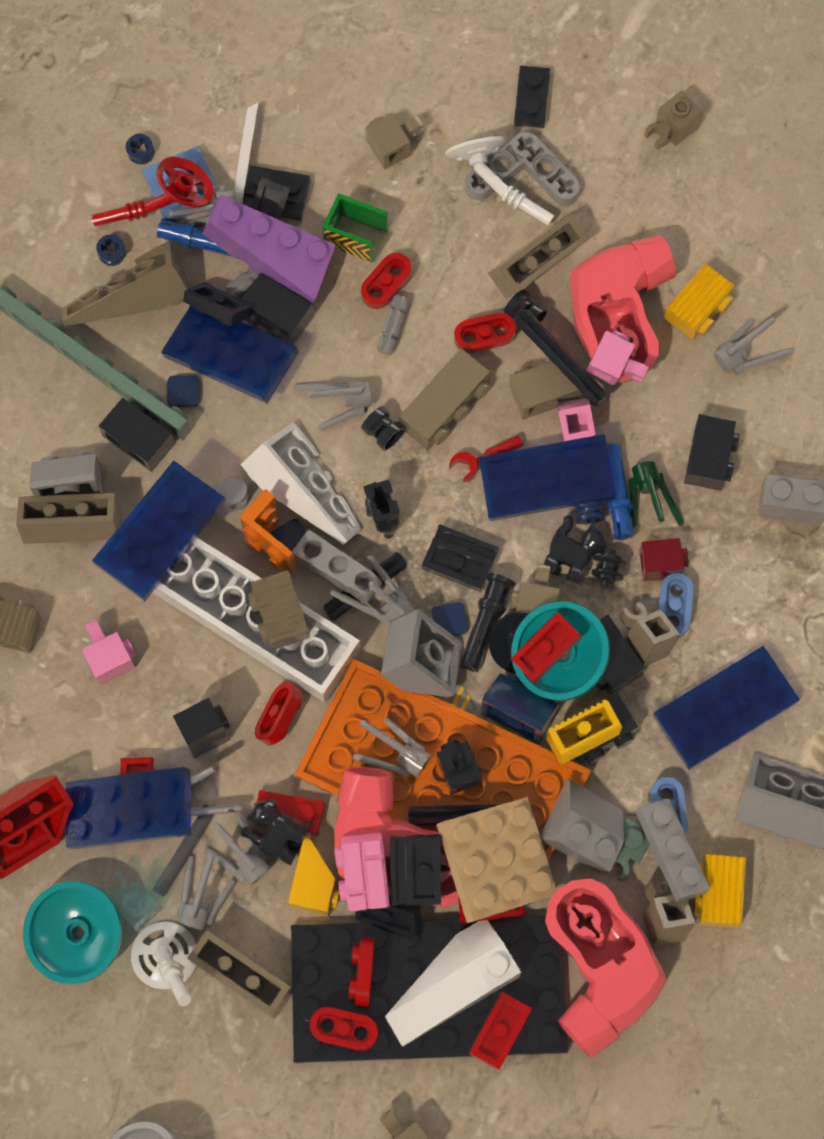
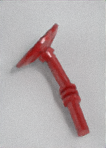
M181 157L165 158L160 162L156 170V177L159 185L165 192L164 194L146 202L143 200H139L138 203L134 201L132 205L126 203L125 207L93 214V224L96 227L126 219L131 222L134 221V217L136 220L141 219V216L142 218H147V214L175 202L192 208L204 207L212 200L214 195L212 181L201 167L188 159ZM174 168L183 169V170L189 172L190 174H192V176L189 175V174L186 173V172H183V171H180V170H175ZM164 172H165V173L167 174V176L169 177V179H168V181H167L168 186L165 185V182H164V179H163V173H164ZM201 184L203 188V198L196 196L197 185Z

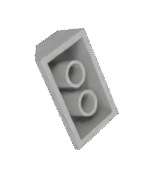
M754 753L739 799L735 819L742 821L748 826L760 827L775 832L781 837H790L805 842L811 847L824 849V775Z

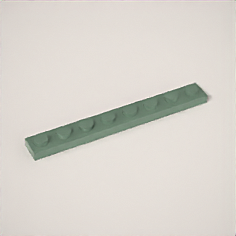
M1 285V312L128 402L136 401L148 411L147 415L155 421L157 419L163 420L172 428L173 431L171 433L181 440L185 439L190 432V427L187 421L188 417L182 410L176 406L172 408L162 403V397L154 390L148 388L145 391L137 385L138 381L130 373L123 371L121 374L113 368L114 364L106 356L100 353L97 356L88 350L89 346L77 336H74L73 339L64 333L65 329L53 319L46 321L40 316L41 313L35 306L29 302L22 304L15 299L17 296L11 289Z

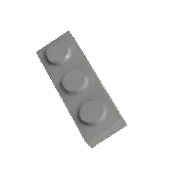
M669 798L639 807L636 815L676 903L706 894L710 887Z

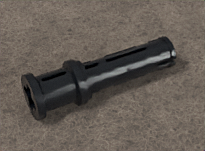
M489 573L487 576L489 583L483 598L478 600L477 604L480 610L459 662L460 667L472 672L479 671L482 658L489 643L490 633L498 617L505 614L506 608L504 604L510 589H514L516 584L513 580L499 574Z

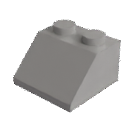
M78 452L68 458H59L57 456L43 457L41 461L32 462L30 489L34 496L103 493L101 464L97 455L89 452Z
M417 609L389 623L381 676L405 692L451 697L455 694L462 642Z
M567 779L540 835L541 841L591 870L610 872L624 843L623 811L572 780Z

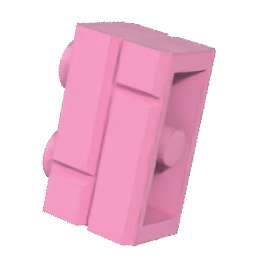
M382 833L341 837V847L335 848L337 868H344L345 876L344 881H338L340 901H347L348 911L388 907L389 897Z

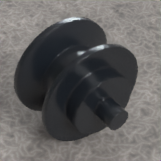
M610 549L609 553H602V555H597L594 558L600 565L599 568L593 569L591 574L597 577V580L602 582V587L605 588L608 587V584H614L616 581L623 580V576L618 573V569L625 567L626 562L615 554L616 550Z

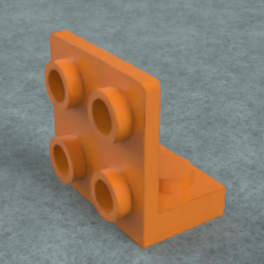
M265 489L240 516L243 528L241 531L246 537L244 541L257 553L262 550L270 556L268 561L278 571L284 572V570H288L293 575L297 571L294 554L270 534L279 522V511L276 497Z

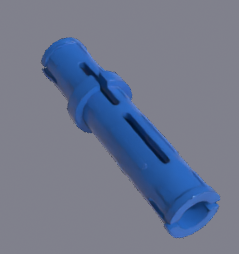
M163 218L160 220L157 238L181 243L185 248L190 249L192 246L233 257L202 234L203 230L196 228L195 224L189 223L184 225Z
M618 443L608 444L609 450H607L605 445L601 447L609 495L607 510L612 516L614 539L627 540V535H629V538L635 536L631 518L633 503L628 498L622 447Z

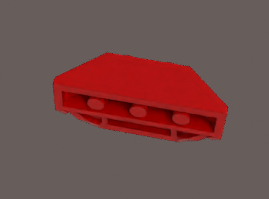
M56 775L22 782L0 796V879L5 878L60 843L73 801Z

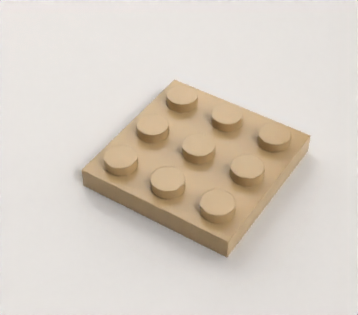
M528 797L436 824L467 923L551 897L557 891Z

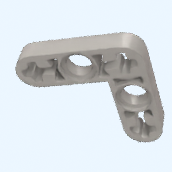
M521 132L515 135L499 150L491 154L487 158L488 162L485 163L504 183L524 169L559 205H571L579 197L580 184L577 178L530 132ZM522 143L524 146L530 144L531 154L526 149L520 151V144ZM498 160H506L510 163L511 168L506 172H499L495 170L493 165ZM545 162L550 163L554 167V171L549 175H543L538 172L537 166ZM474 169L467 174L465 189L468 196L472 199L483 200L495 192L486 181L483 189L480 186L474 188V180L480 183L484 179ZM560 184L564 188H568L569 186H571V194H569L568 192H563L561 194Z

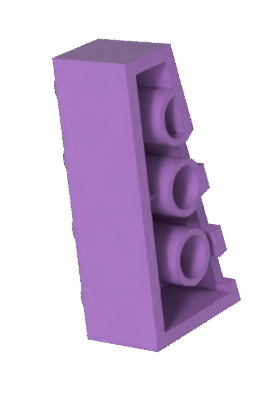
M221 194L212 206L202 232L204 236L234 258L238 257L249 265V269L257 275L260 273L266 275L311 304L316 300L335 248V244Z

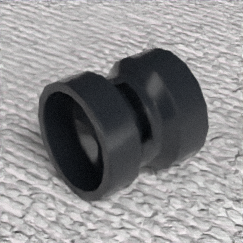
M525 289L516 293L504 308V313L510 315L513 319H515V316L520 311L528 309L540 323L548 312L542 304H536L532 300V295Z
M383 406L375 409L361 426V429L368 436H373L376 439L377 445L383 451L394 446L406 430L399 421H393L390 418V413Z

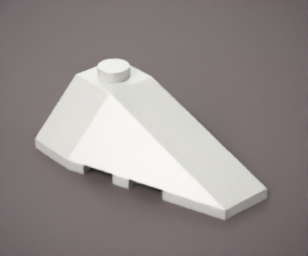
M293 422L262 443L240 465L247 472L250 479L256 482L263 491L267 489L278 501L344 545L362 529L345 499L340 495H336L331 487L330 482L333 478L329 471L323 472L316 460L319 456L316 448Z
M487 920L478 921L453 937L387 1013L385 1018L403 1047L518 979L521 971Z

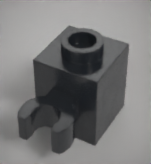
M459 740L447 742L440 747L441 751L436 752V759L450 795L482 784V776L468 740L462 743Z

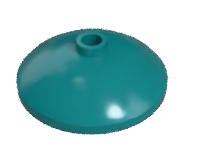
M560 601L542 605L529 613L518 626L511 649V655L513 656L557 612L583 637L570 650V657L566 660L560 659L536 684L512 661L518 678L530 691L540 697L556 701L580 697L595 687L603 677L610 657L609 638L601 621L591 611L581 605Z
M79 881L58 883L43 891L31 904L23 925L24 947L33 966L48 979L63 984H80L100 976L115 960L122 941L121 918L114 902L98 887ZM79 926L84 929V936L81 939L76 935V929Z

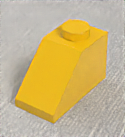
M303 838L288 905L293 909L329 916L331 908L337 909L340 899L339 889L336 888L337 883L311 839Z

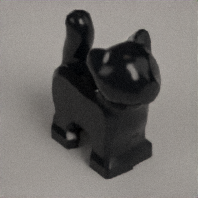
M390 481L373 482L363 487L366 495V515L373 518L377 531L383 533L385 538L390 539L394 536L395 528H398L400 525V510L397 501L392 500L391 494L393 489Z
M565 516L563 524L556 530L549 546V554L546 556L543 565L551 566L550 573L556 576L560 574V565L563 564L570 567L566 579L580 584L584 578V570L590 564L592 557L598 553L605 552L608 543L604 540L603 533L595 528L594 523L583 534L581 543L570 538L567 534L573 527V518Z
M267 799L255 803L253 811L247 816L248 821L268 827L264 834H261L252 827H243L240 835L251 840L266 855L280 858L284 863L291 866L311 822H300L293 816L282 813L275 800Z

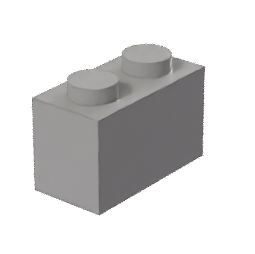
M766 474L761 486L758 516L822 525L824 522V482Z

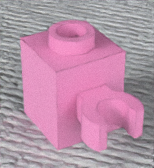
M606 331L586 371L614 386L621 373L641 383L649 367L629 359L635 344L629 342L630 339L626 335L617 331L612 333Z
M585 397L559 402L558 412L564 441L573 440L570 446L572 457L574 459L578 458L577 447L580 445H586L589 448L590 456L594 455V443L589 438L590 436H596L590 401Z
M97 620L85 625L93 644L83 648L82 651L100 685L135 668L131 658L137 655L128 638L122 641L118 632L105 637Z

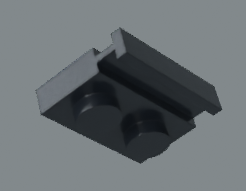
M250 165L244 198L241 204L252 208L260 179L263 177L291 187L282 218L302 221L311 177L309 175Z
M439 524L421 566L425 571L482 592L487 576L499 552V547Z
M440 835L390 836L391 905H441Z

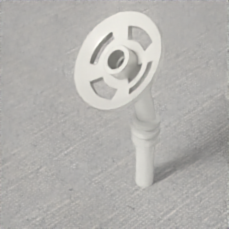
M491 136L473 139L452 146L445 151V156L449 159L469 161L474 171L502 197L503 202L508 201L509 206L513 204L514 209H522L547 226L551 224L555 215L527 199L525 193L519 194V189L513 190L514 186L510 185L508 187L485 164L488 162L487 156L499 150L506 143L504 137Z
M173 922L154 923L142 930L133 943L131 950L133 970L143 983L155 989H171L180 1006H187L191 1002V996L184 983L191 977L196 968L187 957L196 946V941L191 933L179 924ZM164 930V937L154 940L149 946L143 943L150 934ZM177 933L186 941L189 954H184L182 944L175 938ZM171 942L177 946L179 954H175L174 950L169 946ZM139 955H143L146 966L153 972L151 977L142 969ZM149 955H152L158 963L156 968L151 964ZM179 964L185 967L183 971H181Z

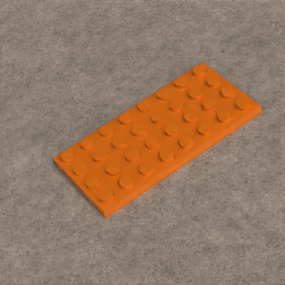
M353 659L295 773V777L338 797L345 768L371 767L381 769L354 760V754L400 766L401 764L396 761L400 752L360 725V721L365 720L405 746L407 743L384 722V719L388 717L414 741L424 746V751L430 754L426 765L418 777L410 774L406 779L398 773L391 772L393 774L394 808L389 813L392 820L408 822V810L411 806L505 804L528 797L539 835H541L566 780L570 779L584 787L591 770L571 760L561 765L554 752L432 695L402 691L381 676V671ZM459 740L462 743L468 740L482 776V784L450 795L436 759V752L441 751L440 747L447 742ZM437 825L417 826L423 830L439 832ZM542 841L549 862L555 848Z

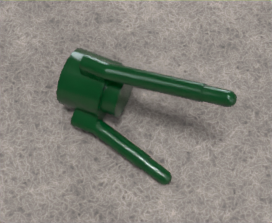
M646 461L633 466V478L628 480L630 501L633 503V509L631 510L633 527L637 526L638 489H640L642 494L650 493L658 520L660 522L665 520L657 493L659 488L677 524L682 526L684 524L683 519L665 484L663 473L658 472L656 462Z

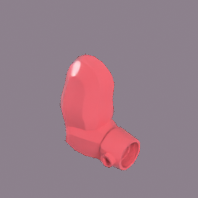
M661 235L631 241L627 245L608 248L587 258L572 270L569 288L574 326L590 359H592L606 331L610 333L617 331L626 335L630 339L629 342L635 344L629 359L648 366V371H650L659 356V341L645 316L644 306L638 293L642 290L647 292L674 278L676 275L672 253L668 243ZM621 373L617 380L619 383L634 381Z
M347 767L344 769L337 803L340 806L335 824V848L341 847V837L382 833L388 895L391 896L390 836L439 834V832L423 830L412 823L391 819L389 811L394 808L393 774L391 772L371 767ZM440 837L441 905L433 906L447 907L458 903V892ZM338 868L339 875L345 879L344 868Z
M589 878L573 880L557 889L548 902L545 922L550 935L574 958L581 975L590 984L584 996L581 994L558 1022L573 1042L589 1058H592L617 1041L620 1034L641 1019L658 998L666 982V976L640 926L623 909L605 884Z

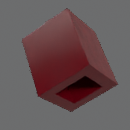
M680 538L641 542L639 556L643 582L664 580L668 575L674 573L683 574L684 567L689 566L687 548H681Z

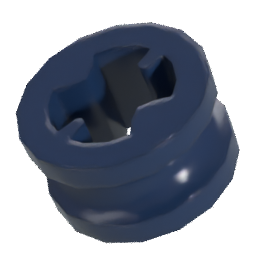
M135 134L126 141V152L133 163L143 165L153 159L155 150L151 139L147 135ZM144 144L146 151L140 150L139 153L136 154L134 147L140 148L141 145Z
M105 235L99 239L96 245L100 261L107 266L120 264L126 256L124 244L116 235ZM114 245L116 249L114 250V255L108 256L107 246Z
M588 501L577 504L574 507L575 512L579 514V517L576 518L577 524L588 525L605 520V514L600 511L603 508V503L601 501Z

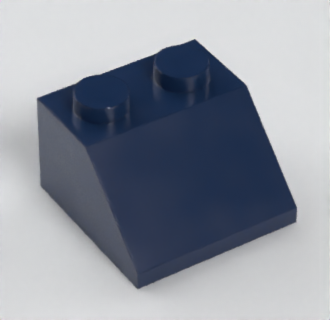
M500 673L482 698L481 714L539 745L557 713L559 704L554 702V700L540 697L530 691L520 681L518 676L509 674L507 677Z

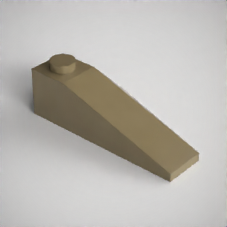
M170 240L136 258L134 261L137 266L128 272L121 273L117 271L111 275V279L103 289L100 290L99 287L92 288L62 308L63 324L65 326L163 309L169 305L176 306L182 303L184 291L190 289L189 281Z

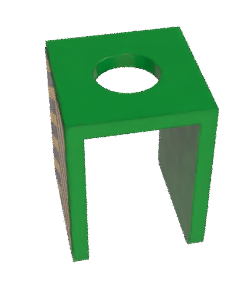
M338 193L322 226L323 239L335 244V249L369 262H374L375 247L373 242L337 229V226L342 216L378 230L388 232V212Z

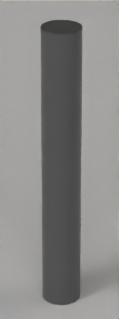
M214 814L197 816L152 889L154 892L164 897Z

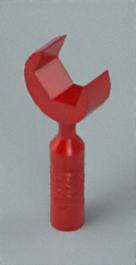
M516 435L486 449L484 454L477 458L469 452H458L451 458L449 470L457 462L467 464L470 472L463 478V483L469 482L476 476L479 463L485 460L493 461L522 447V441Z

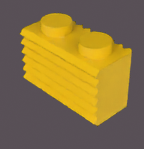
M704 264L667 306L664 319L692 340L699 333L704 336L713 326L715 320L712 318L718 311L724 313L734 300L732 297L734 284L725 279L723 275H719L708 264Z
M603 699L602 703L597 702L596 707L591 705L590 710L585 708L584 713L579 711L578 716L573 714L572 719L567 718L566 722L561 721L560 725L555 724L554 728L549 727L547 741L562 765L620 735L622 726L608 700Z
M705 854L702 863H698L710 889L706 894L694 897L693 916H699L698 925L739 929L742 926L746 858Z

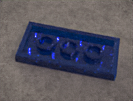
M190 306L161 353L165 358L268 404L297 357L299 350L297 346L245 323L239 322L233 326L224 325L218 319L206 313L198 312L194 307Z
M605 434L479 457L490 521L573 507L588 501L617 499Z
M173 460L93 558L92 562L145 602L226 502L225 497Z
M762 646L654 712L653 717L687 769L691 770L798 704L800 699L768 651Z
M178 767L66 782V792L73 801V806L66 823V848L81 849L192 835L189 768Z

